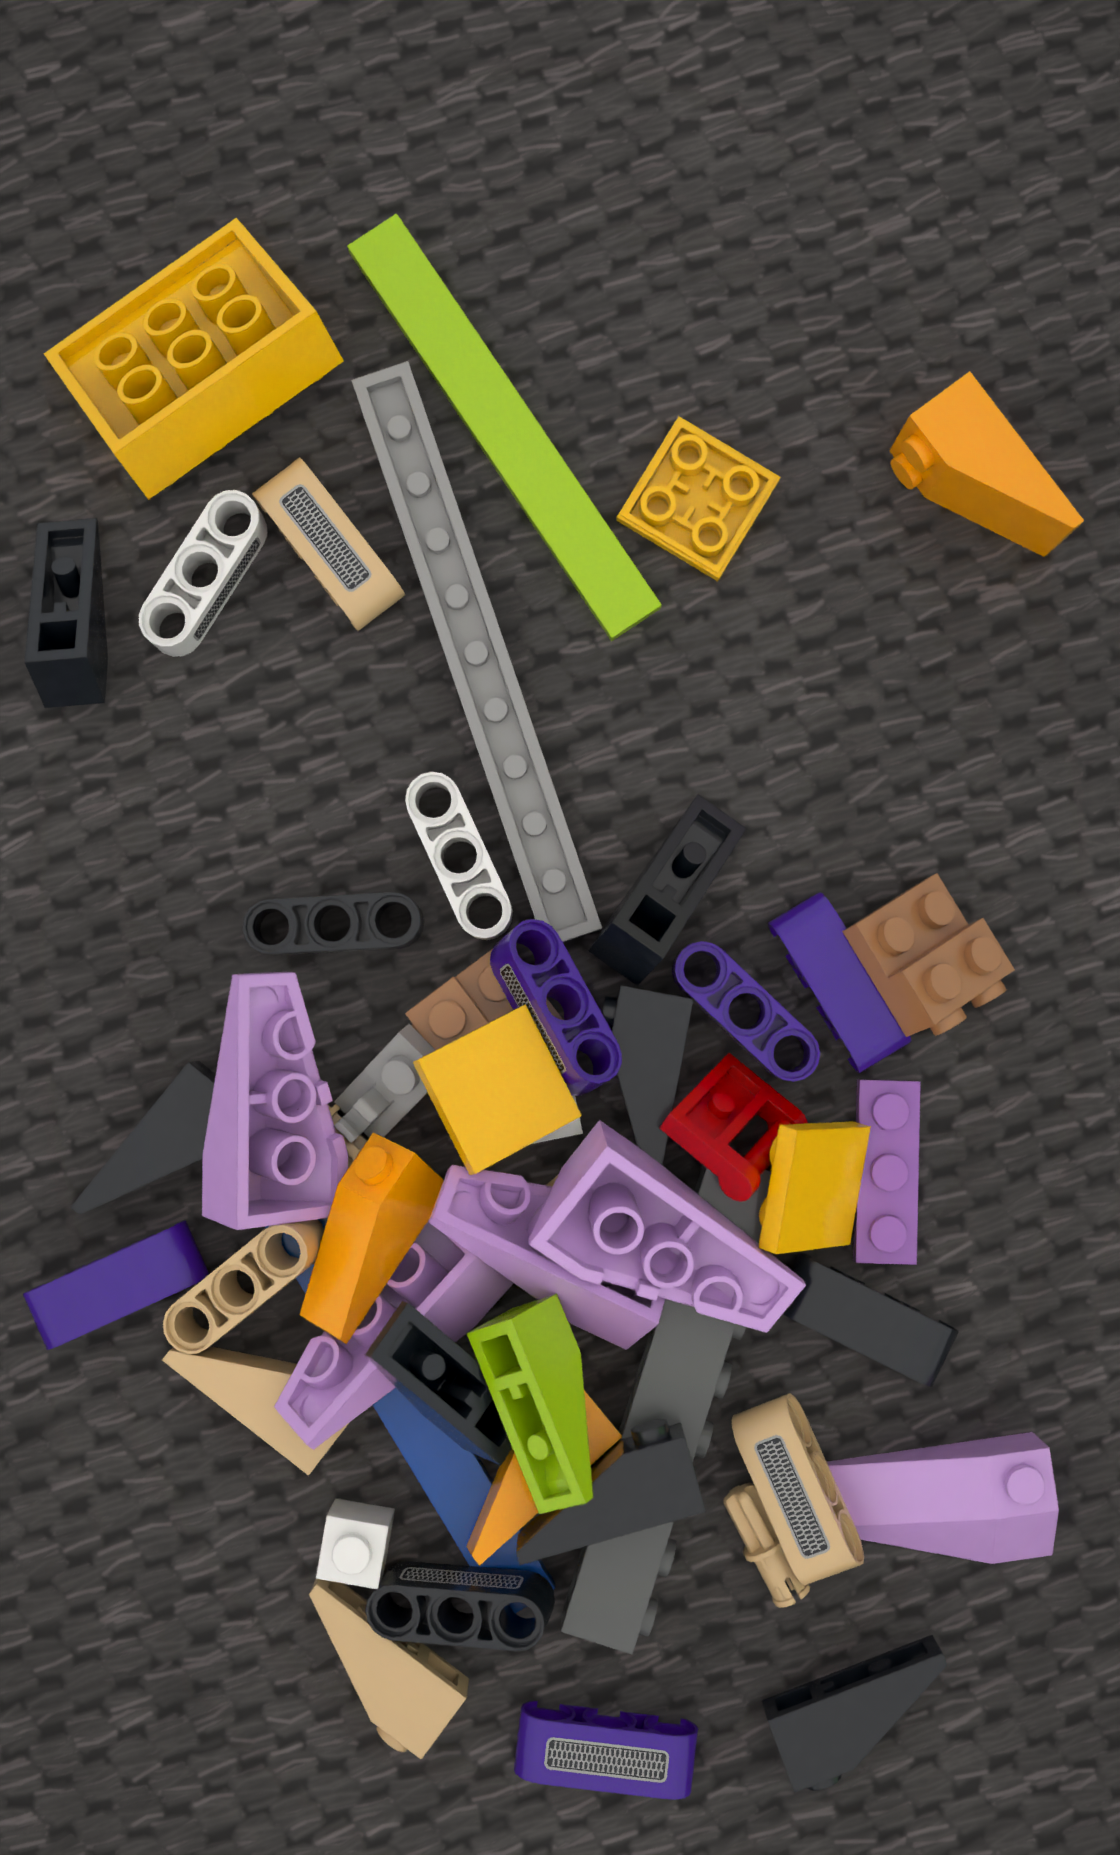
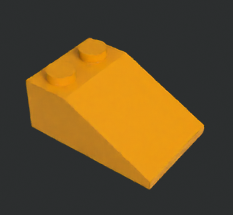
M970 371L912 413L889 450L894 457L891 460L892 470L906 488L912 490L917 487L926 499L1043 557L1053 551L1084 522L1080 514Z

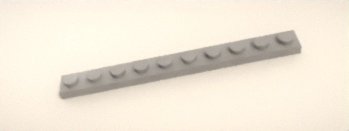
M406 361L353 379L351 381L534 917L536 920H542L551 925L559 934L562 942L601 930L600 919L409 362Z

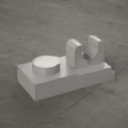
M410 1024L398 1032L334 1101L346 1114L334 1127L350 1143L356 1140L363 1132L368 1137L373 1132L385 1137L428 1093L413 1061L435 1051V1049Z

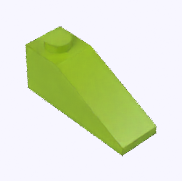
M554 1294L514 1307L466 1333L538 1513H547L589 1502L593 1499L581 1352L558 1295Z

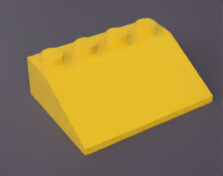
M237 218L44 353L111 451L148 500L172 485L184 474L215 452L224 448L232 440L263 418L272 414L277 408L344 362L317 311Z

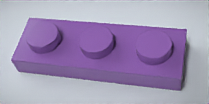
M857 1079L856 1122L871 1126L854 1219L853 1261L855 1263L917 1265L920 1081Z

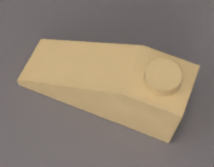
M211 1346L197 1354H185L173 1347L162 1359L163 1362L308 1476L347 1426L345 1425L313 1450L304 1443L274 1408L297 1365L296 1363Z
M315 1579L309 1596L371 1722L377 1726L378 1734L393 1749L399 1752H405L408 1749L418 1758L422 1759L466 1700L469 1678L423 1643L393 1641L382 1638L372 1630L367 1621L365 1611L367 1600L344 1583Z

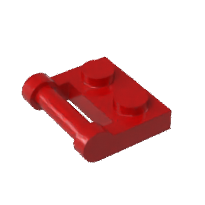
M728 1053L669 1113L659 1129L714 1173L719 1179L722 1191L729 1198L742 1202L748 1200L756 1192L761 1184L760 1176L771 1164L769 1157L770 1148L777 1137L780 1125L808 1124L806 1116L796 1106L732 1054ZM758 1114L768 1123V1130L747 1154L742 1157L729 1145Z

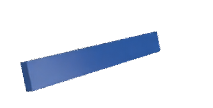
M328 1218L317 1219L325 1230ZM283 1233L281 1240L284 1250L290 1256L300 1258V1246L297 1240L291 1235ZM314 1264L296 1278L305 1294ZM396 1387L374 1403L373 1407L469 1566L535 1572L547 1579L554 1590L555 1582L541 1559L519 1565L516 1548L517 1537L523 1530L522 1528L480 1566L468 1551L467 1543L493 1483V1479L479 1456L464 1450L431 1423ZM519 1602L510 1603L514 1613L527 1607V1605Z

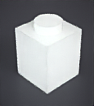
M335 1498L326 1517L316 1579L378 1589L385 1570L395 1509Z

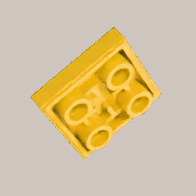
M678 416L619 512L616 521L714 580L719 581L781 477Z
M526 1004L413 1061L469 1175L486 1169L582 1116Z
M854 1121L780 1125L777 1137L770 1148L769 1157L772 1165L767 1197L763 1201L759 1212V1221L762 1226L759 1239L760 1249L774 1254L850 1245L871 1126Z

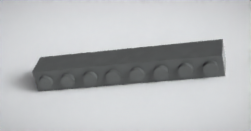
M702 1164L694 1192L759 1243L762 1227L759 1221V1212L763 1201L767 1197L771 1169L767 1168L760 1176L761 1184L756 1192L748 1200L739 1202L732 1200L722 1191L718 1177ZM665 1299L659 1324L649 1332L619 1427L618 1432L622 1435L621 1439L632 1437L631 1429L640 1424L666 1419L669 1426L681 1423L692 1463L694 1456L703 1459L707 1453L714 1427L713 1422L706 1420L713 1397L723 1399L731 1376L732 1364L724 1361L731 1338L741 1340L746 1327L697 1313L695 1307ZM674 1521L582 1547L561 1612V1632L633 1655L638 1636L648 1637L654 1624L658 1600L651 1598L657 1575L666 1578L673 1563L677 1541L670 1539L669 1536Z

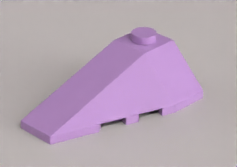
M294 972L232 974L202 1155V1216L235 1230L328 1218L338 1183L348 1170L347 1148L343 1135L336 1133L328 1106V1103L333 1100L328 1083L320 1079L312 1051L315 1045V1038L297 976Z
M600 1120L561 1168L528 1239L530 1246L581 1280L598 1285L605 1281L635 1290L636 1295L654 1301L661 1297L695 1307L697 1313L766 1333L806 1286L801 1277L770 1252L760 1249L759 1243L664 1166Z
M451 1165L445 1175L428 1223L537 1300L557 1294L568 1322L627 1350L659 1324L665 1301L664 1298L658 1297L657 1301L637 1296L635 1290L605 1281L598 1285L581 1280L529 1245L528 1239L553 1186L528 1183L520 1175L482 1170L476 1174L469 1175L466 1167Z
M427 1222L348 1343H343L325 1331L322 1336L312 1338L274 1408L304 1443L314 1450L395 1388L365 1356V1353L402 1301L411 1304L451 1340L456 1342L479 1323L513 1285V1282Z
M1033 1432L827 1461L860 1540L989 1564L1051 1556L1053 1554L1059 1507L1050 1448Z

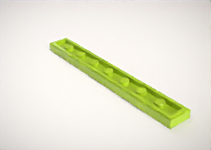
M397 213L347 245L349 254L611 642L660 610L661 603Z

